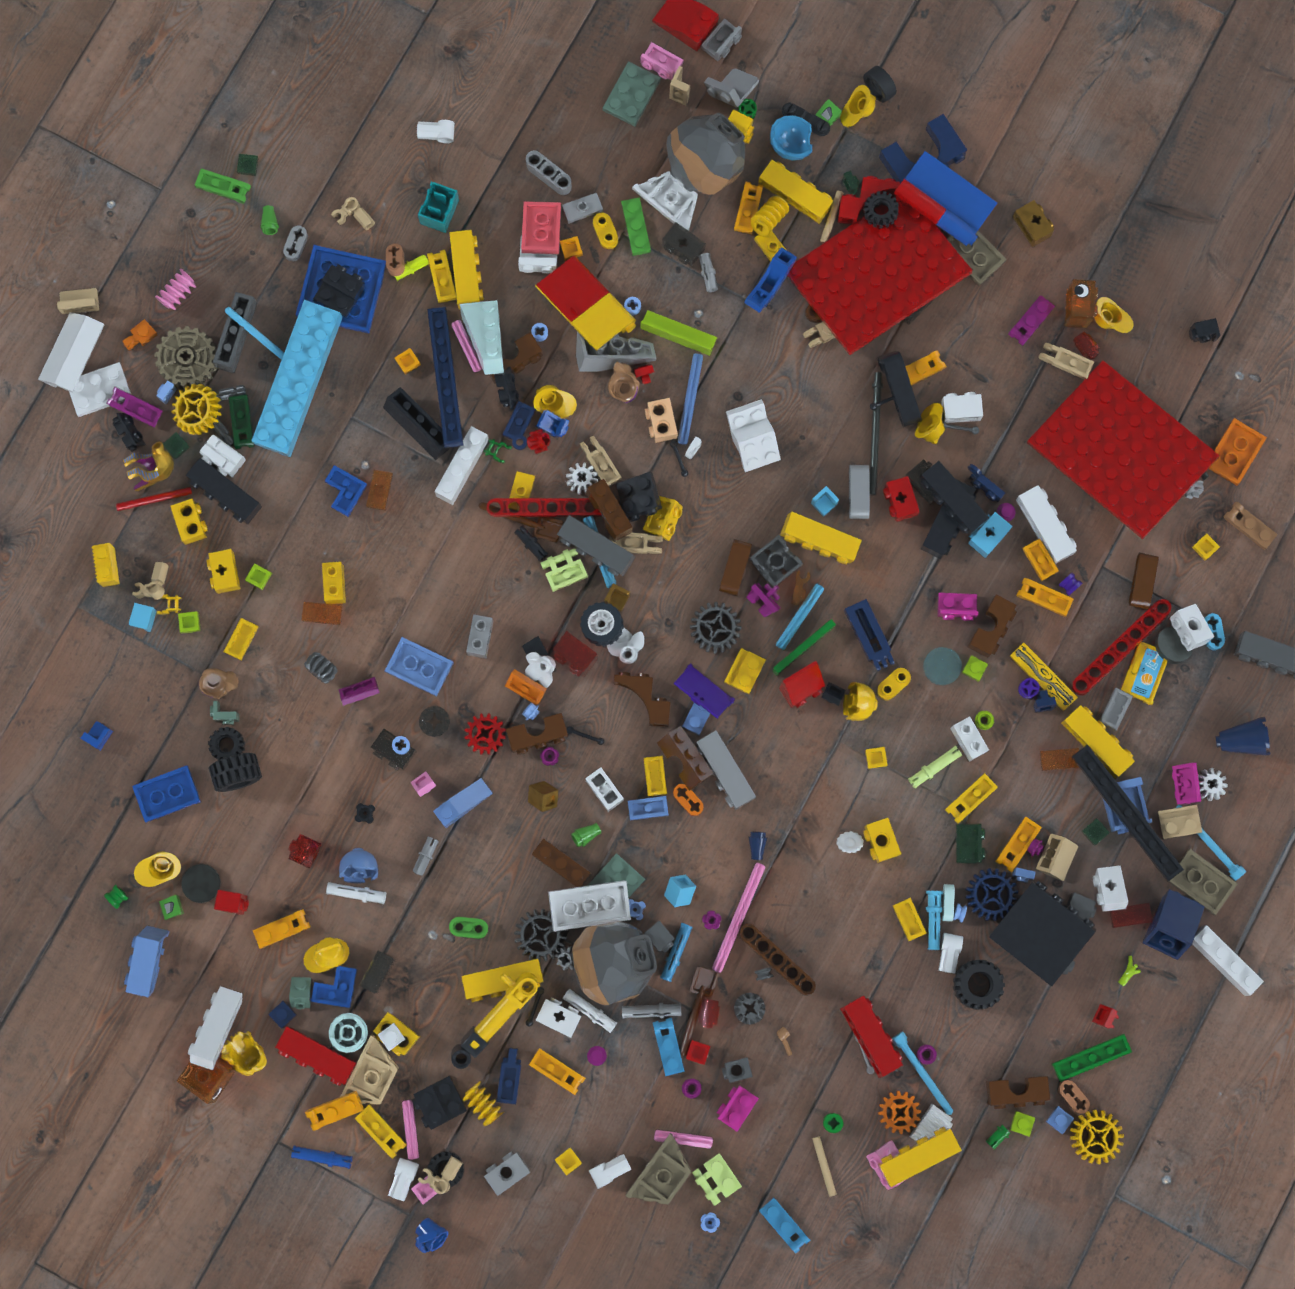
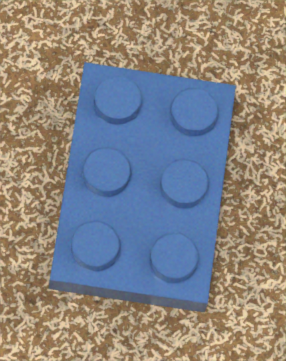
M401 637L385 672L437 697L454 662Z

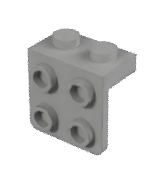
M732 69L722 82L710 77L704 81L710 96L737 108L759 83L757 77L738 69Z

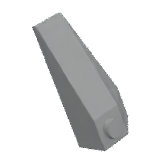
M577 331L576 359L579 372H598L614 369L613 367L616 362L635 365L656 361L654 345L651 342L632 337L627 339L619 337V334H617L596 351Z

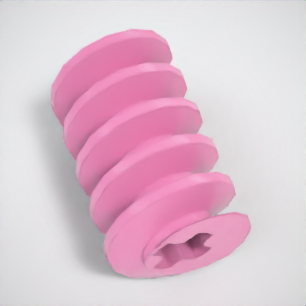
M180 269L182 275L176 273V280H169L172 286L166 284L164 286L166 291H159L162 297L155 296L168 309L176 310L174 303L181 304L179 297L186 299L184 292L191 294L189 287L196 288L194 280L182 269Z

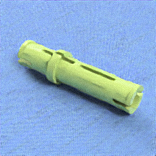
M954 746L928 766L924 765L921 767L922 770L908 778L910 784H913L912 786L916 789L926 780H931L933 775L962 756L960 750L957 751L958 748Z

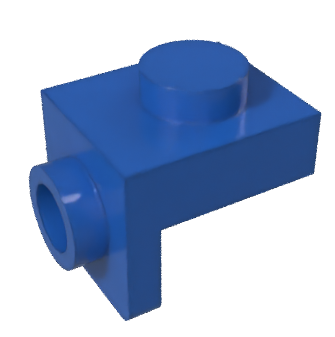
M544 410L536 427L552 437H562L568 431L569 420L562 419L552 412Z

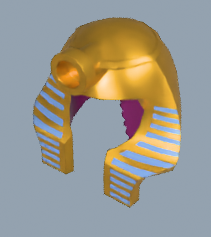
M160 441L153 444L152 454L132 453L123 459L125 466L138 462L149 470L145 471L140 467H135L127 471L129 479L138 476L142 478L141 482L135 485V491H140L143 488L145 489L167 479L174 469L173 458L168 451L164 450V445Z

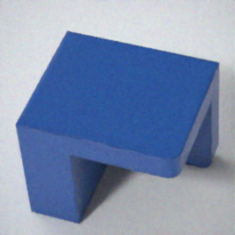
M96 721L89 733L84 732L80 739L101 751L113 731Z

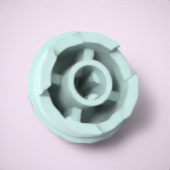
M353 1013L339 1015L333 1020L329 1028V1039L332 1045L337 1050L345 1053L355 1052L360 1049L368 1036L366 1023L360 1016Z

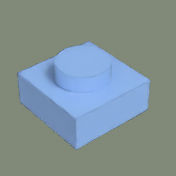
M167 380L165 384L159 387L156 396L160 401L167 404L177 388Z

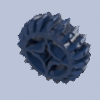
M988 868L987 875L981 870L979 871L981 877L977 874L973 875L976 882L973 880L968 881L973 887L966 888V891L971 892V895H966L965 898L972 899V902L967 903V905L975 906L972 909V913H975L977 910L980 911L978 913L979 918L985 914L986 921L990 919V915H992V920L996 921L997 914L1000 919H1003V912L1007 914L1010 911L1008 907L1012 908L1014 906L1011 902L1018 901V898L1013 897V895L1018 894V890L1012 891V887H1015L1016 883L1009 884L1012 877L1009 876L1005 879V871L999 876V869H995L992 874L991 868ZM995 879L1001 883L996 887H991L983 880ZM979 885L981 886V890L984 893L983 898L980 900V902L977 899V889ZM1004 887L1007 892V899L1005 904L1003 903V900L1000 897V893L1004 889ZM997 890L995 892L996 895H994L996 898L987 899L988 891ZM988 902H993L1000 909L991 911L983 906Z

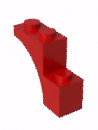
M875 176L863 177L859 198L852 194L841 196L837 223L850 225L856 223L861 210L865 207L867 198H871V194L874 193L876 196L877 192L880 191V195H883V191H885L887 195L889 193L894 195L900 182L892 178L883 180Z

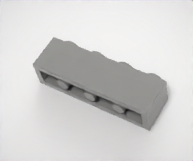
M716 730L696 742L697 750L704 757L717 779L715 781L716 786L720 791L724 790L727 795L725 800L730 808L734 807L737 810L756 798V795Z

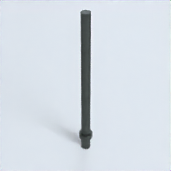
M875 372L874 383H872V388L874 389L873 403L881 401V389H883L881 372ZM881 405L873 410L870 495L877 494Z

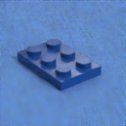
M187 765L132 786L145 823L201 802L189 766Z

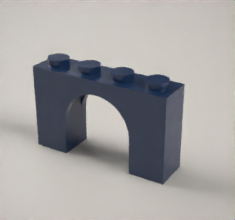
M942 114L927 123L926 131L938 149L937 160L947 167L953 163L958 164L965 159L967 148L945 115ZM897 141L881 150L879 155L880 160L892 178L900 182V184L915 165L906 157Z

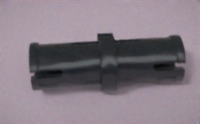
M522 525L519 527L520 530L517 529L514 534L519 537L525 544L524 547L527 550L529 549L540 562L548 553L537 542L538 539L533 537L525 526Z

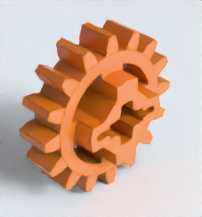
M896 1091L895 1096L890 1092V1098L883 1097L882 1099L885 1103L879 1104V1107L883 1108L882 1111L878 1112L879 1115H883V1118L879 1121L881 1123L886 1122L885 1129L892 1127V1133H895L896 1129H898L899 1134H903V1129L909 1133L910 1126L917 1127L914 1121H920L917 1114L921 1113V1110L916 1109L919 1102L913 1103L915 1097L911 1096L908 1098V1092H904L903 1096L900 1091ZM896 1099L905 1100L901 1104H896L895 1102H893V1100ZM910 1106L912 1108V1117L908 1113ZM887 1107L891 1112L889 1119L887 1117ZM903 1107L902 1113L904 1115L896 1117V1108L901 1109ZM898 1121H904L906 1123L902 1126L894 1125Z

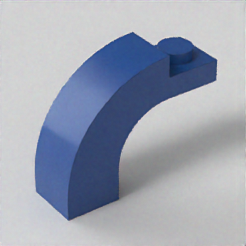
M781 247L772 258L765 274L744 303L759 313L764 307H767L783 284L797 257Z

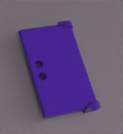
M691 663L674 682V685L691 697L695 704L702 706L715 718H718L735 701V698H731L695 669Z

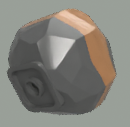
M721 113L691 117L675 128L667 137L666 146L671 165L670 174L683 183L684 188L689 192L696 190L708 195L717 193L734 182L744 169L745 143L743 140L745 137L743 133Z
M614 921L587 927L575 941L572 948L574 971L578 984L590 999L602 1005L636 998L644 990L653 973L657 970L656 958L650 937L646 934L643 935L642 931L633 925L624 922Z

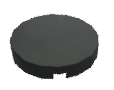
M1173 627L1163 629L1155 640V647L1159 656L1162 659L1165 658L1171 664L1183 663L1192 655L1193 650L1187 651L1176 629Z
M204 864L194 865L186 870L182 877V891L191 901L206 903L217 896V891L221 887V879L218 872L211 866Z

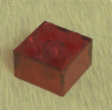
M568 631L565 632L553 648L554 659L562 666L564 664L568 665L570 672L577 677L581 675L585 678L598 660V654Z

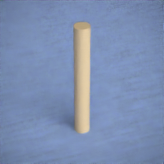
M842 191L836 192L820 239L822 244L829 239L840 206L841 196L844 194Z
M820 1136L814 1137L812 1140L829 1197L837 1195Z

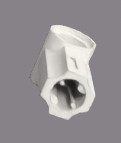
M450 120L418 122L417 138L437 140L441 143H452L454 140L455 123Z
M943 933L938 971L956 973L958 956L963 945V936Z
M623 1154L607 1163L604 1162L590 1169L589 1172L598 1189L612 1182L614 1178L630 1171L631 1167Z
M403 1158L399 1159L394 1173L395 1178L388 1196L405 1201L419 1164Z

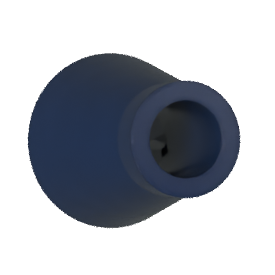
M750 832L748 838L751 859L763 860L768 838L766 837V832Z

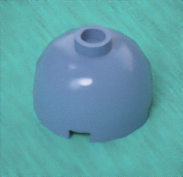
M355 848L342 857L339 877L340 879L344 877V881L349 883H365L364 879L371 878V881L375 880L378 877L377 860L371 853L364 851V849Z

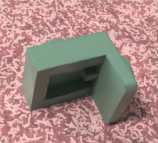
M213 701V705L210 706V716L213 717L214 721L222 722V725H234V722H239L240 714L237 711L220 712V702Z
M310 977L291 978L289 1000L292 1008H310L312 979Z

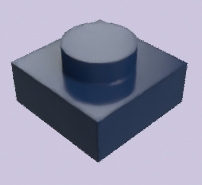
M282 1001L268 1014L281 1029L297 1016L285 1001Z

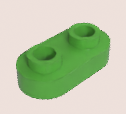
M455 917L449 924L450 932L457 937L481 939L487 935L489 930L484 920L476 918ZM458 923L463 925V929L460 931L456 929ZM478 925L482 926V931L480 933H477L475 931V928Z

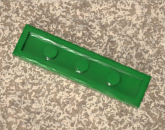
M832 619L829 620L773 667L774 674L778 676L835 628V622Z
M1121 1034L1051 1064L1059 1082H1062L1127 1055L1132 1050L1125 1034Z

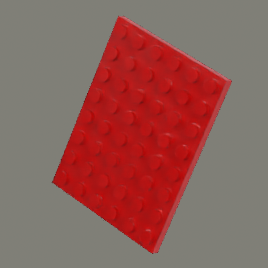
M896 195L894 197L896 202H898L897 220H894V224L891 225L889 223L887 228L885 225H883V228H879V225H877L875 228L873 223L870 225L864 216L796 261L787 275L849 355L972 274L970 266L938 227ZM880 205L874 211L876 214L884 215L889 209L885 205Z
M1102 361L1088 375V378L1073 391L1027 441V444L1141 539H1144L1220 456L1105 361Z

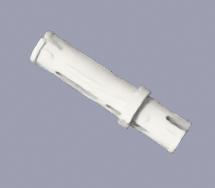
M328 882L326 894L358 899L364 903L369 901L384 904L386 900V892L370 890L369 887L358 888Z
M571 989L562 998L592 1019L594 1024H599L609 1033L617 1025V1022L604 1014L602 1009L595 1008Z

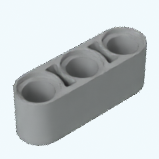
M533 150L526 155V166L532 174L558 194L567 195L570 193L572 185L568 174L538 151ZM533 159H537L539 161L537 164L530 163V161ZM548 170L553 171V174L550 176L544 173ZM560 182H566L568 185L565 187H561L558 184Z
M849 465V519H869V465Z

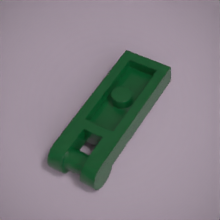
M248 395L228 397L235 449H242L245 446L249 448L255 447V444L252 442L253 429ZM246 434L247 439H240V435Z

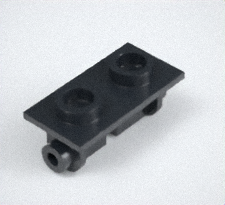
M509 366L504 373L494 374L496 386L504 388L498 390L500 403L503 404V407L510 406V409H512L519 400V393L514 384L515 375L512 373L511 366Z
M116 413L117 417L112 419L113 426L119 435L126 433L121 439L127 450L134 452L138 449L137 446H145L143 435L136 429L133 418L126 413Z

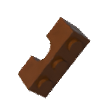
M531 332L514 341L518 355L512 360L503 358L504 372L511 366L512 373L515 372L517 374L523 371L526 365L530 363L535 364L541 360L543 356L542 349ZM489 374L494 384H496L494 374Z
M605 479L587 487L586 495L594 509H598L602 514L605 527L613 541L616 542L631 534L633 527Z
M996 594L985 615L994 620V630L985 631L978 628L968 648L987 658L991 654L995 655L1000 646L997 642L1000 637L1004 638L1008 628L1006 625L1008 621H1013L1017 613L1014 610L1017 605Z
M562 713L543 718L545 729L538 736L530 735L526 730L525 724L506 729L512 752H517V755L527 753L528 749L533 747L538 750L547 747V743L554 742V744L565 742V738H568V733Z
M681 726L669 732L657 742L667 759L674 755L681 760L683 771L679 776L689 791L714 774Z
M542 839L532 853L533 857L551 868L575 887H582L591 875L589 871L545 839Z
M1048 1076L1025 1078V1089L1017 1095L1010 1090L1009 1080L986 1081L988 1105L994 1106V1109H1004L1006 1104H1014V1107H1025L1027 1102H1033V1106L1045 1105V1101L1050 1100Z

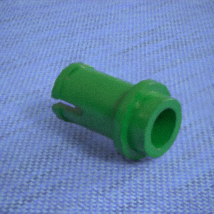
M1003 1125L997 1126L998 1129L985 1140L994 1150L1006 1137L1009 1138L1010 1132Z

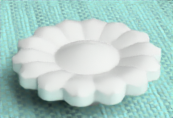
M852 831L844 832V834H840V837L837 838L838 848L843 852L855 853L863 847L864 840L858 833Z

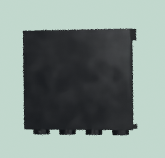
M1033 880L1015 905L993 930L989 938L1052 987L1094 935L1096 929L1094 928L1095 924L1088 918L1082 919L1078 916V910L1071 905L1069 907L1062 903L1064 900L1056 893L1050 894L1046 891L1048 889L1046 885L1040 881L1036 883Z

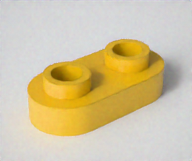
M606 213L596 214L593 218V227L601 246L608 250L615 248L618 244V235L610 216ZM604 219L606 222L600 224L599 220ZM611 236L612 240L608 241L606 237Z
M905 668L894 670L879 684L877 688L878 696L882 700L894 698L909 684L911 680L910 672ZM903 674L905 679L899 680L898 675ZM884 687H889L891 692L886 693Z

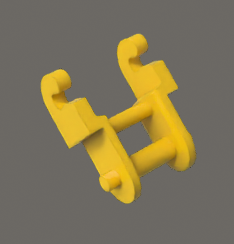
M164 594L160 599H167L168 608L162 610V612L156 611V614L162 615L181 611L179 608L181 597H178V595L170 597L168 594ZM170 600H175V608H170Z

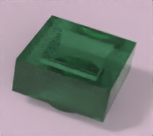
M239 154L237 173L256 176L258 156Z
M850 170L843 174L842 181L848 193L853 195L857 193L859 181L856 175H852Z
M177 432L163 443L164 447L175 459L190 447Z
M1097 818L1081 831L1094 846L1110 833Z

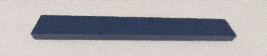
M446 307L427 309L444 447L463 446Z

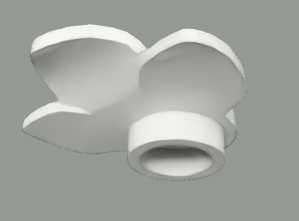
M624 628L619 639L613 642V644L607 645L610 654L619 657L623 663L632 664L637 660L638 652L644 646V635L640 631L632 636ZM626 652H631L632 656L626 658L625 654Z
M536 652L529 653L526 659L530 665L525 670V676L534 681L538 680L540 685L545 688L549 687L553 681L552 672L556 667L555 660L550 656H540Z

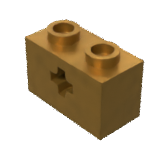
M1035 200L1017 209L1013 215V219L1032 247L1051 237L1054 232L1053 223L1045 217L1042 206L1037 204Z

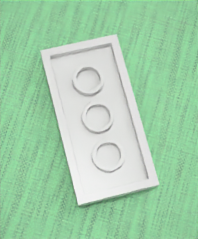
M625 880L548 891L553 931L631 920L627 883Z

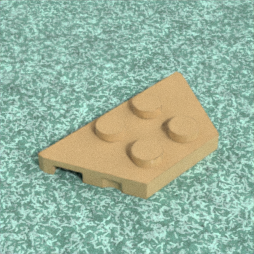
M370 1035L341 1096L357 1091L362 1104H381L399 1069L375 1035Z

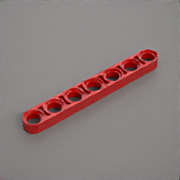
M494 498L489 500L486 506L487 513L493 517H568L569 515L572 517H603L598 509L591 513L585 510V504L590 502L588 498ZM532 502L538 505V511L534 513L528 510V504ZM551 502L557 505V511L553 513L547 510V504ZM570 502L576 505V511L572 513L566 510V504ZM498 503L500 510L496 513L492 512L489 508L490 504ZM517 503L519 511L511 512L508 508L509 504Z
M1165 599L1155 602L1075 678L1072 686L1073 691L1077 695L1087 694L1170 615L1171 603ZM1160 604H1164L1168 607V611L1160 613L1157 607ZM1146 617H1151L1155 623L1152 626H1147L1143 620ZM1138 630L1141 633V637L1134 639L1130 636V632ZM1119 643H1125L1128 649L1121 652L1116 646ZM1105 656H1112L1114 662L1110 665L1103 662ZM1091 669H1098L1101 673L1100 676L1092 677L1089 674ZM1077 682H1085L1087 688L1082 691L1076 688Z

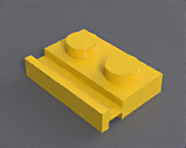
M741 648L724 683L746 694H750L766 659Z

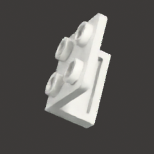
M521 236L519 271L549 274L557 269V254L521 253Z

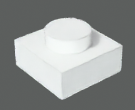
M395 1023L378 1034L388 1051L405 1040V1037Z

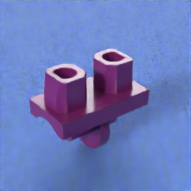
M755 583L751 587L752 590L746 596L752 604H755L759 599L765 603L758 609L763 617H767L781 609L774 601V599L777 601L781 598L776 593L780 589L777 585L772 588L767 583L763 588L759 583Z

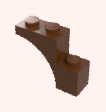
M619 672L618 675L614 674V685L628 688L641 698L648 711L649 726L669 727L670 702H667L666 698H655V701L651 700L653 677H649V674L639 673L638 676H630L628 672Z

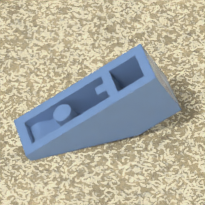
M482 778L448 799L433 812L444 827L448 828L493 793Z

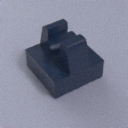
M1047 690L1039 691V694H1037L1038 699L1035 700L1033 705L1035 713L1054 710L1056 706L1055 697H1049Z

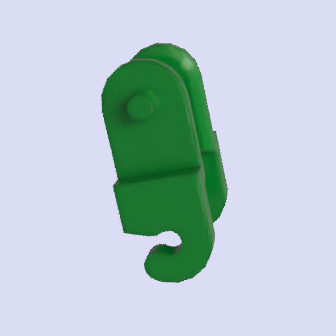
M489 439L490 444L487 450H483V452L486 453V456L490 455L493 457V460L504 464L505 461L500 460L496 455L501 447L509 450L512 447L507 446L504 442L497 443L495 439ZM493 445H496L497 448L495 452H490Z

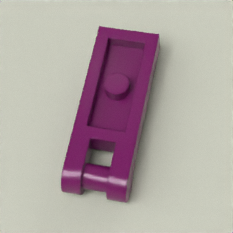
M1040 295L1008 335L1011 338L1015 337L1019 341L1018 343L1023 346L1055 306ZM1020 328L1026 332L1024 335L1019 332Z
M114 386L111 399L108 398L106 404L155 428L163 410ZM120 396L125 398L123 405L118 403Z

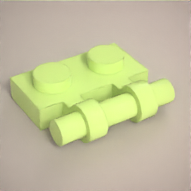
M576 548L569 551L566 549L562 551V554L555 557L550 556L547 560L541 562L543 569L550 567L552 570L545 573L553 592L588 578L581 559L574 562L572 560V557L578 555ZM564 560L567 561V565L557 568V563Z
M720 1153L703 1164L707 1172L702 1174L699 1168L692 1172L696 1178L695 1182L697 1185H701L706 1193V1198L711 1200L714 1206L721 1202L717 1196L718 1193L722 1192L725 1198H727L742 1187ZM710 1177L717 1184V1187L714 1189L707 1182V1179Z

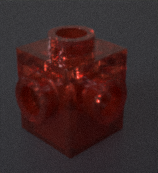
M300 834L289 845L288 850L291 852L288 859L310 869L318 856L321 843Z

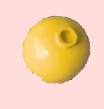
M851 682L847 688L850 689L849 695L845 694L843 714L848 716L847 720L862 721L870 717L873 711L877 709L878 701L874 691L868 685Z

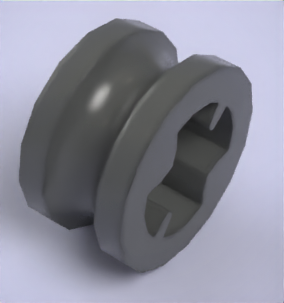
M772 968L754 971L758 975L756 980L774 977L770 973Z

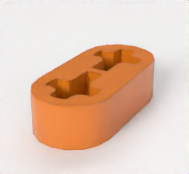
M678 784L673 791L674 798L691 816L700 815L704 808L702 801L692 790L689 791L685 784ZM685 788L687 790L685 794L688 799L686 800L683 796L678 797L677 789L683 790ZM691 800L694 804L699 803V811L694 810L692 812L688 801Z

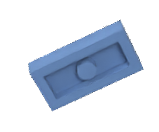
M694 703L682 728L699 736L710 713L702 706Z
M666 796L628 801L630 821L669 816Z

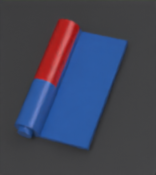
M924 151L894 192V195L965 246L968 244L972 246L978 238L976 235L977 231L997 205L996 201L926 151Z

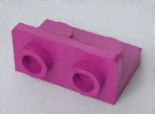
M938 593V617H942L943 620H954V617H960L963 621H972L973 618L978 616L977 594Z
M1197 763L1172 766V778L1175 784L1177 804L1187 805L1201 802Z
M740 1085L737 1088L733 1087L728 1094L729 1101L726 1105L722 1103L717 1111V1114H719L718 1119L735 1131L739 1130L759 1099Z

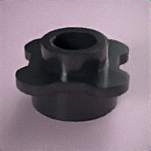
M359 803L356 806L357 815L355 820L371 824L374 821L373 812L375 807Z

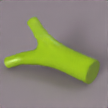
M1131 955L1128 956L1129 962L1126 971L1118 981L1123 987L1133 975L1141 972L1140 969L1136 970L1137 964L1133 966Z

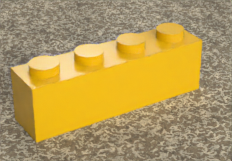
M771 160L760 175L758 184L764 185V188L781 197L788 204L820 224L833 205L834 200H832L831 196L825 192L821 193L811 182L806 183L796 172H790L785 169L786 167L781 162Z
M472 230L449 232L459 310L460 304L484 301L483 289L479 290L478 283H482L481 272H477L476 265H480L479 254H475L474 247H478L477 236H473Z
M794 512L787 514L780 536L785 537L784 540L787 542L800 543L807 550L815 549L820 551V555L828 558L832 556L837 558V562L845 565L855 560L862 541Z
M1080 705L1061 724L1084 747L1088 745L1114 779L1118 778L1135 762L1132 753L1126 748L1123 749L1119 745V740L1114 735L1107 733L1105 725L1099 720L1096 721L1092 717V712L1087 707Z
M539 959L461 976L466 999H471V1002L483 1000L482 996L490 995L491 998L502 996V992L509 988L500 978L502 974H506L516 981L521 974L529 972L535 975L538 987H541L540 983H543L544 980ZM530 981L523 983V987L529 986L530 988L533 985Z
M941 1127L934 1131V1136L930 1138L924 1136L916 1140V1145L912 1147L906 1145L898 1150L899 1154L893 1157L889 1154L881 1158L882 1162L878 1166L889 1187H893L962 1151L952 1130Z

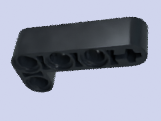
M893 351L877 357L879 367L882 373H885L902 426L906 427L921 422V414L901 353Z

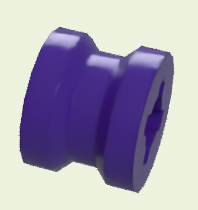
M1072 572L1059 586L1064 588L1069 596L1083 583L1078 581Z
M1033 678L1025 679L1018 687L1020 696L1025 699L1033 698L1040 690L1039 683Z

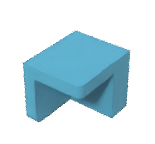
M826 486L812 499L811 504L824 517L838 504L839 499Z
M134 603L129 625L151 632L157 610L150 606Z
M686 874L670 877L664 896L674 907L689 905L696 885Z

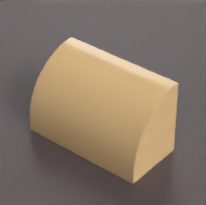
M1050 834L1036 869L1048 876L1064 881L1078 845L1065 837Z

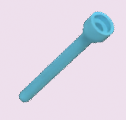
M231 307L225 308V313L243 326L246 331L282 360L284 352Z
M1203 829L1202 833H1196L1229 869V876L1234 881L1246 873L1242 866L1235 865Z
M903 1031L892 1038L893 1045L897 1046L898 1049H902L945 1113L951 1115L953 1113L952 1107L908 1046V1037Z

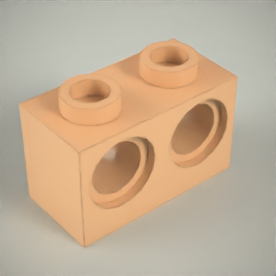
M670 398L647 402L645 415L646 419H650L651 426L648 427L650 437H654L655 443L677 439L678 433ZM657 408H660L664 411V413L662 415H656L653 411ZM660 426H664L668 429V431L666 433H660L657 429Z

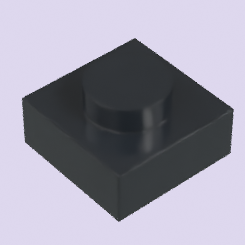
M828 682L821 698L839 706L846 690Z

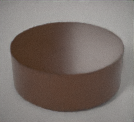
M808 305L805 311L807 320L813 323L821 321V318L813 308Z

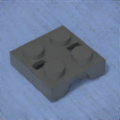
M780 535L749 558L772 588L779 585L803 566L802 561L791 552ZM767 549L771 552L769 557L764 552ZM784 568L787 573L783 575L780 569Z

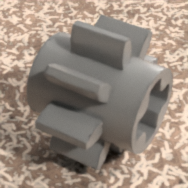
M1198 480L1186 492L1185 498H1199V495L1204 491V481Z
M573 946L568 947V949L562 947L560 948L561 953L555 955L558 958L556 965L562 966L563 971L567 970L568 967L571 970L574 969Z

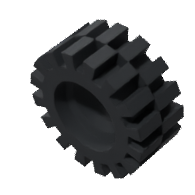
M878 191L876 196L873 193L871 198H867V202H865V219L868 220L870 225L873 223L875 228L877 225H879V228H883V225H885L887 228L889 223L892 225L894 220H897L898 202H896L895 197L892 198L891 193L887 196V192L883 191V195H880V191ZM878 205H885L889 211L884 215H879L875 213L874 208Z
M221 727L219 730H215L214 734L209 737L208 749L217 760L240 754L245 750L244 738L234 728ZM224 738H231L234 742V747L229 752H223L219 747L220 741Z
M440 1152L430 1160L428 1169L433 1172V1176L438 1175L442 1178L438 1173L439 1165L442 1162H448L451 1156L460 1161L461 1158L453 1152ZM463 1164L453 1181L450 1180V1187L455 1186L462 1179L464 1173Z

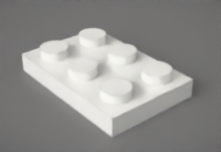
M120 362L80 376L73 393L69 391L78 417L110 407L106 402L108 398L111 399L114 386L131 394ZM120 396L118 403L124 402L125 398Z

